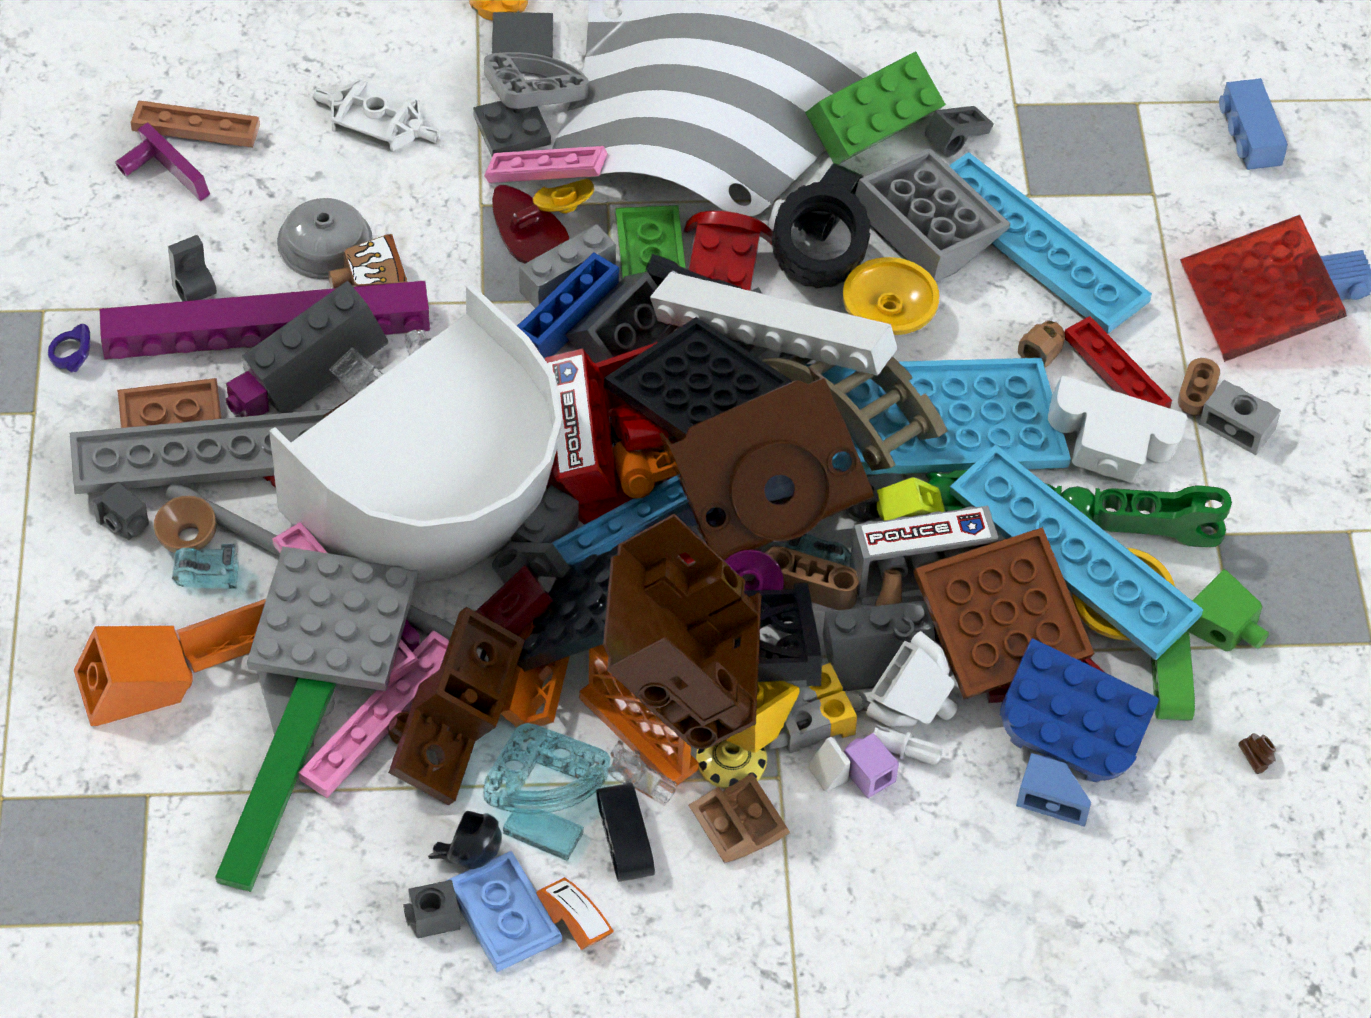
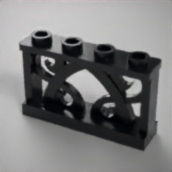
M794 583V589L744 591L748 597L757 593L761 594L760 629L771 624L776 630L791 634L781 638L776 645L762 640L759 641L758 682L806 680L807 686H821L822 653L808 583ZM741 637L735 639L734 649L740 646Z

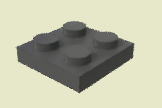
M502 101L473 107L474 118L491 156L494 153L526 151L551 145V135L538 106L514 109L505 106Z

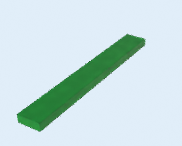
M298 678L215 876L217 883L249 892L252 891L299 777L298 772L303 767L337 683Z

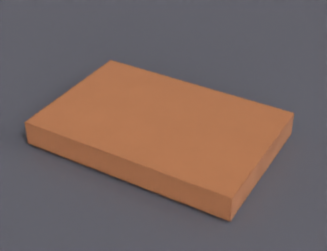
M217 378L117 390L121 428L222 419Z

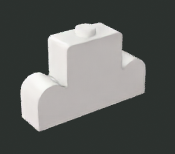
M1061 375L1054 389L1048 412V421L1055 430L1061 433L1077 432L1072 463L1075 466L1129 483H1133L1146 461V457L1158 463L1167 462L1172 458L1184 436L1187 419L1186 413Z

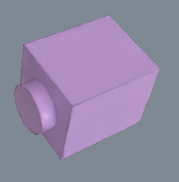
M874 733L863 739L857 738L848 744L844 753L851 762L849 777L867 798L896 782L899 762Z

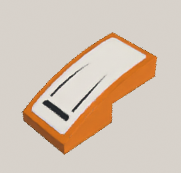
M564 877L536 892L553 923L556 924L564 920L581 950L614 932L606 918L590 898L567 878Z

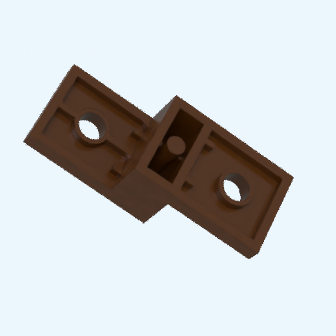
M468 607L462 609L458 614L440 669L418 686L388 773L447 805L455 802L475 741L497 727L525 640ZM477 647L486 651L488 662L479 658ZM427 749L435 752L438 765L432 764L428 760L426 755Z

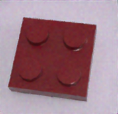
M524 565L475 612L520 636L522 629L534 618L540 617L553 600L535 574Z

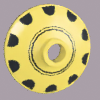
M724 740L712 747L697 749L696 760L699 762V772L705 780L716 787L719 786L722 789H727L753 773L758 781L766 769L767 753L765 747L754 753ZM727 751H736L738 753L729 754Z

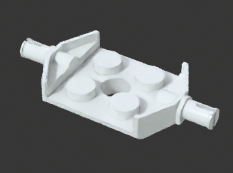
M360 79L353 81L340 90H335L333 94L320 88L314 91L313 100L327 104L331 108L332 131H336L337 124L390 142V151L392 152L409 144L416 138H423L433 143H436L439 139V130L424 126V120H421L420 100ZM376 106H381V107H383V108L380 109V110H371V109H369V108H374V107H376Z

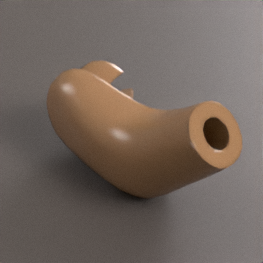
M891 569L884 571L881 591L875 600V606L902 602L901 572Z

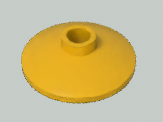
M586 178L552 188H545L544 186L534 195L533 203L542 211L570 213L576 210L578 205L591 197L595 189L594 184L590 179Z

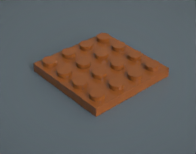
M1043 527L915 568L913 572L964 700L1010 685L1026 647L1032 638L1079 661L1091 658L1095 654Z

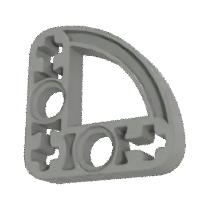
M520 52L493 53L484 58V75L502 103L509 108L521 109L574 102L588 97V78L580 70L561 60ZM520 72L535 73L547 77L525 80Z

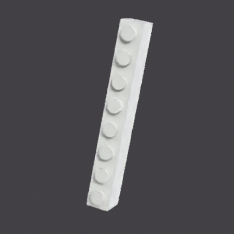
M673 272L668 274L650 296L657 320L665 324L682 327L697 317L729 339L825 362L830 365L853 369L858 372L878 376L897 350L891 324Z

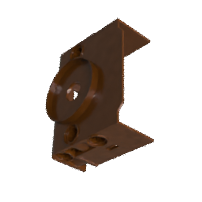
M812 367L809 368L814 382L807 384L800 380H795L689 427L685 438L671 444L663 433L659 434L697 523L698 532L704 538L706 544L724 561L739 551L755 550L773 541H788L801 537L811 531L821 520L874 497L852 438L835 404L824 376ZM776 475H785L794 484L792 497L783 504L769 502L764 492L767 481ZM715 507V509L710 514H707V512L711 508Z
M673 514L618 544V555L611 557L603 646L608 655L607 671L638 697L650 711L688 745L697 749H706L756 724L761 594L757 593L748 597L744 593L745 579L740 577L679 517ZM686 552L695 561L687 564L679 555ZM741 637L740 646L734 649L735 639Z

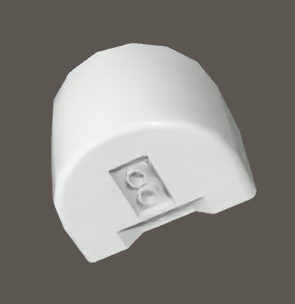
M469 284L466 286V314L297 439L290 442L276 427L269 431L278 509L293 525L300 522L307 528L329 554L355 557L366 562L418 570L419 575L416 583L454 577L495 555L541 502L559 444L563 420L555 374L530 338L473 284Z

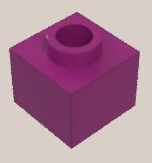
M249 371L226 383L228 393L226 403L234 415L239 414L241 417L264 415L269 412L267 391Z

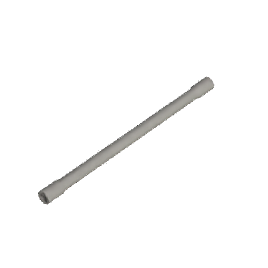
M171 483L167 488L165 494L167 500L170 501L180 496H196L204 499L213 508L217 524L280 556L272 540L277 535L203 498L198 492L180 483ZM410 604L406 618L410 624L421 629L427 635L434 630L450 640L455 625L436 615H430Z

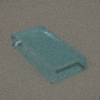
M520 799L503 826V834L566 861L570 858L584 833L583 826Z

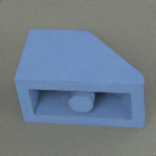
M1031 753L1020 786L1016 806L1085 827L1091 801L1067 764L1057 761L1051 756H1040Z

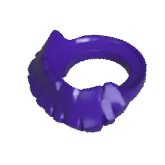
M86 324L77 325L73 330L61 333L52 340L48 347V358L55 367L67 368L71 373L79 370L89 355V327ZM73 339L80 342L79 350L70 356L59 358L54 355L55 348L62 341Z

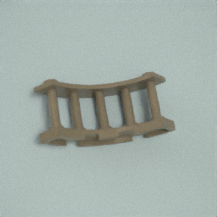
M797 355L788 360L780 358L762 360L790 380H800L807 384L814 382L809 371L810 367L823 374L836 366L817 361L806 367L804 365L813 359L802 358ZM894 357L890 358L878 376L856 371L835 385L826 379L849 434L862 452L863 458L871 471L888 469L895 466L896 464L890 452L916 435L919 440L937 438L948 432L926 393L920 396L909 382L913 378L912 375ZM868 379H872L886 394L864 408L859 409L847 397L846 393ZM896 403L910 424L882 441L869 420Z

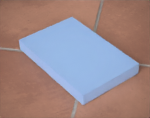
M512 851L492 859L483 867L470 869L448 879L452 880L460 911L496 973L562 942V934L556 924L553 923Z

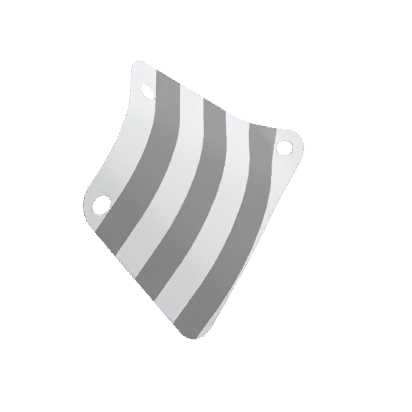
M590 0L588 3L586 57L582 72L589 80L588 97L584 100L570 102L552 149L604 146L608 154L600 174L632 172L660 177L696 192L724 211L755 216L769 207L826 150L805 112L822 99L868 75L857 66L811 41L760 20L726 10L679 0H620L623 5L621 16L617 19H609L603 12V7L607 0ZM589 177L540 180L543 187L552 188ZM731 184H740L749 191L751 195V203L749 205H739L731 198L729 194Z

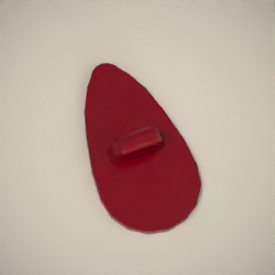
M499 185L494 189L492 203L495 222L502 241L516 260L526 264L569 240L568 232L563 224L551 212L539 210L537 205L533 203V197L508 185Z

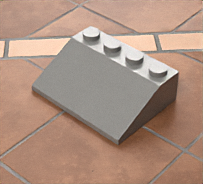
M931 148L859 179L855 194L861 204L865 206L870 224L907 260L918 264L929 272L936 282L957 273L1006 232L1011 225Z

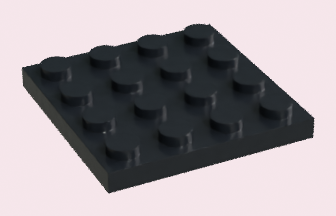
M695 317L604 378V388L667 432L682 440L685 438L689 427L793 381Z
M618 545L608 552L600 555L593 554L584 561L573 565L568 564L570 569L564 577H555L553 586L548 592L553 601L540 617L533 620L534 628L530 636L525 639L517 663L524 672L603 644L611 557L618 555Z

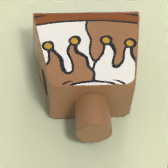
M392 234L347 248L344 251V268L328 271L332 289L338 288L346 281H349L353 287L408 282Z

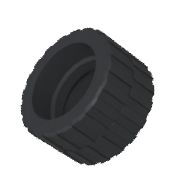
M814 182L807 186L803 185L795 192H791L778 209L772 235L773 254L781 270L785 271L793 281L796 280L801 285L807 287L837 286L840 282H845L850 272L861 264L866 254L871 234L869 233L871 224L867 216V210L855 194H852L843 186L834 185V183ZM814 211L828 212L839 217L847 225L851 233V242L847 251L839 257L829 260H817L804 255L796 248L791 239V229L795 220L806 213Z

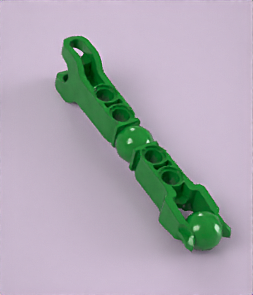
M954 470L950 474L932 471L926 474V478L929 480L927 483L939 488L945 512L966 508V506L961 507L962 503L950 494V486L967 470ZM1046 484L1105 531L1169 536L1184 545L1192 547H1216L1222 543L1226 533L1224 519L1230 513L1232 505L1231 497L1225 489L1211 486L1195 485L1178 492L1116 488L1100 491V489L1096 488L1094 495L1089 489L1080 486L1069 487L1062 492V486L1055 488L1050 484ZM1210 500H1216L1222 506L1213 508L1205 507V504ZM1106 508H1112V509H1115L1116 511H1114V512L1107 511ZM1139 511H1148L1150 514H1143ZM1201 527H1212L1216 530V533L1206 534L1201 530Z

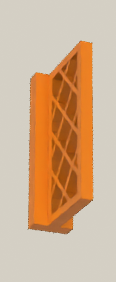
M603 644L590 648L589 684L579 691V699L671 789H674L699 770V762L691 755V746L664 724L638 697L607 671L608 655Z

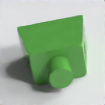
M1225 569L1192 600L1203 609L1202 616L1187 631L1224 651H1232L1242 639L1256 649H1259L1269 636V632L1257 624L1263 608L1261 602Z

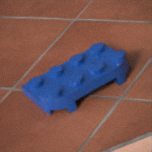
M1032 638L1026 647L1001 704L999 716L1002 718L1007 734L1011 737L1009 741L1021 749L1024 745L1043 755L1051 756L1057 761L1066 763L1068 767L1087 775L1086 780L1098 783L1099 781L1119 777L1134 763L1137 758L1136 753L1160 698Z

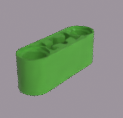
M1186 631L1157 660L1151 657L1153 693L1155 697L1160 698L1155 709L1156 719L1193 720L1195 693L1189 632Z

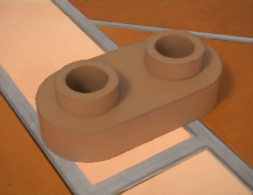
M1197 358L1190 362L1178 396V405L1184 412L1191 415L1202 414L1205 402L1216 390L1220 368L1217 363L1208 358Z

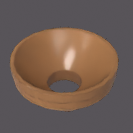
M180 496L168 501L159 509L154 519V531L159 542L167 550L178 554H190L204 548L214 537L217 527L213 508L204 499L196 496ZM192 527L199 531L193 540L184 541L179 538L180 533L186 528Z

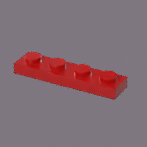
M1091 316L1065 329V340L1116 392L1171 408L1172 399Z

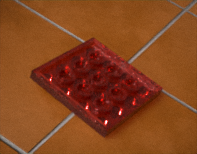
M1300 215L1180 259L1182 269L1224 362L1347 317L1346 309Z

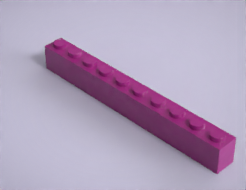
M426 281L354 287L368 304L385 335L430 331ZM336 288L102 308L99 311L104 360L255 347Z

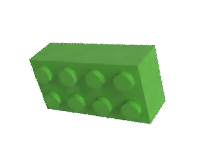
M915 51L822 99L806 111L805 114L832 162L841 164L933 115L935 110H940L946 104Z

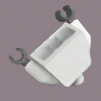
M903 617L901 620L910 627V631L903 634L893 627V633L897 639H909L911 642H903L869 695L873 699L872 702L867 701L864 693L852 691V693L862 698V705L858 708L853 707L855 712L864 710L868 717L890 727L914 726L918 721L929 724L936 714L944 720H949L955 715L958 704L948 697L954 687V681L948 676L950 667L944 651L923 632L917 633L914 630V623L910 618Z

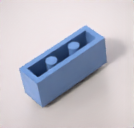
M1262 79L1226 82L1224 93L1219 98V107L1221 113H1225L1227 117L1229 134L1234 136L1236 140L1238 157L1243 158L1247 170L1282 166L1288 144Z

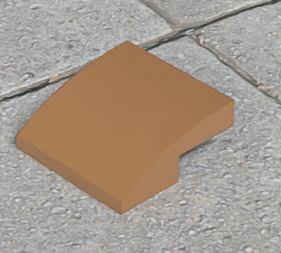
M753 773L724 791L718 786L688 805L724 863L745 857L790 834L787 826Z

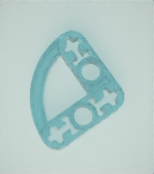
M522 724L514 730L486 776L483 797L490 806L514 813L542 814L567 809L589 798L596 792V789L604 784L609 775L611 759L606 751L536 724ZM532 739L527 745L526 751L523 750V742ZM556 749H565L571 755L560 758L552 752ZM509 761H519L524 767L519 770H512L506 767L505 764ZM536 763L577 778L572 783L551 790L521 791ZM505 780L506 789H501L500 792H496L501 787L502 781Z

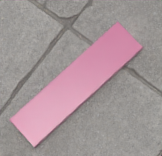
M604 146L494 153L484 176L488 183L599 176L608 153Z

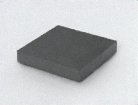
M493 12L492 54L520 52L553 58V13Z

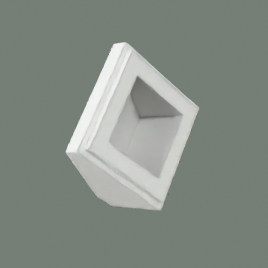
M830 737L827 738L810 761L809 769L823 790L830 791L848 782L851 762L835 738Z

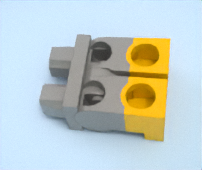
M831 663L822 665L821 686H807L806 680L785 681L799 687V695L777 739L769 743L767 747L770 750L786 746L789 753L799 751L800 747L814 745L820 740L840 734L842 738H846L856 734L857 715L845 691H843V687Z

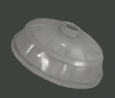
M319 198L307 201L290 212L279 230L277 246L283 262L296 273L310 278L329 279L328 271L344 268V251L347 248L373 240L369 224L353 206L337 199Z

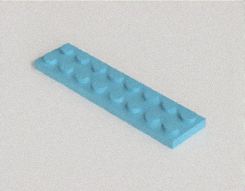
M966 153L949 165L1011 223L1010 228L991 244L1084 317L1091 316L1107 334L1150 302L1151 292L971 153Z
M995 444L950 486V494L966 507L988 506L996 531L1005 539L1043 527L1068 590L1153 659L1157 660L1202 616L1203 609L998 445Z

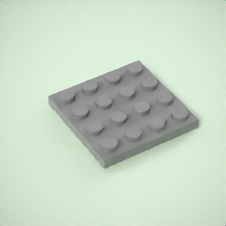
M283 546L247 659L248 669L386 691L418 579V570L366 562L355 557Z

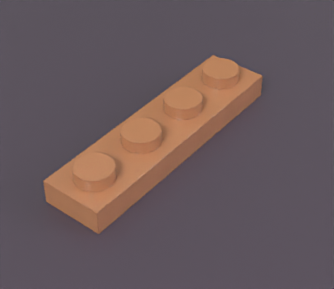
M138 100L130 122L131 129L135 132H139L138 129L148 122L161 135L252 148L260 127V120L257 116Z

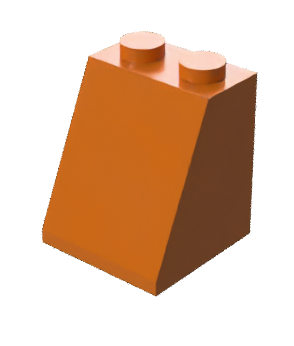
M95 626L74 668L90 726H99L181 703L193 680L192 671L187 667L183 649L174 626Z

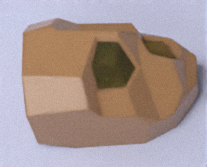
M1050 320L1042 324H1036L1028 333L1023 335L1019 341L1017 352L1021 358H1042L1044 368H1046L1062 351L1065 341L1064 330L1057 322Z

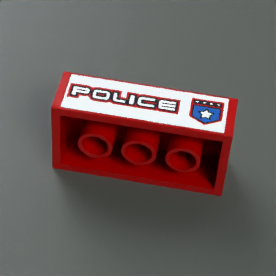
M583 348L546 357L545 361L556 377L563 417L559 444L556 451L557 461L553 462V473L556 481L561 482L565 486L567 494H571L579 501L580 505L619 496L606 390L604 388V375Z

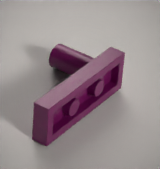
M148 122L138 129L143 142L115 161L117 168L127 177L155 157L199 201L210 195L204 176Z

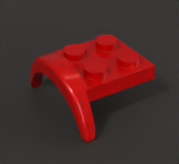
M703 211L691 216L684 227V232L688 233L696 228L689 270L711 279L724 280L744 290L751 291L760 237L772 245V229L756 218L728 211Z

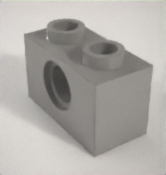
M1223 380L1205 402L1199 425L1257 455L1276 430L1281 410L1274 407L1271 403L1246 392L1243 388Z

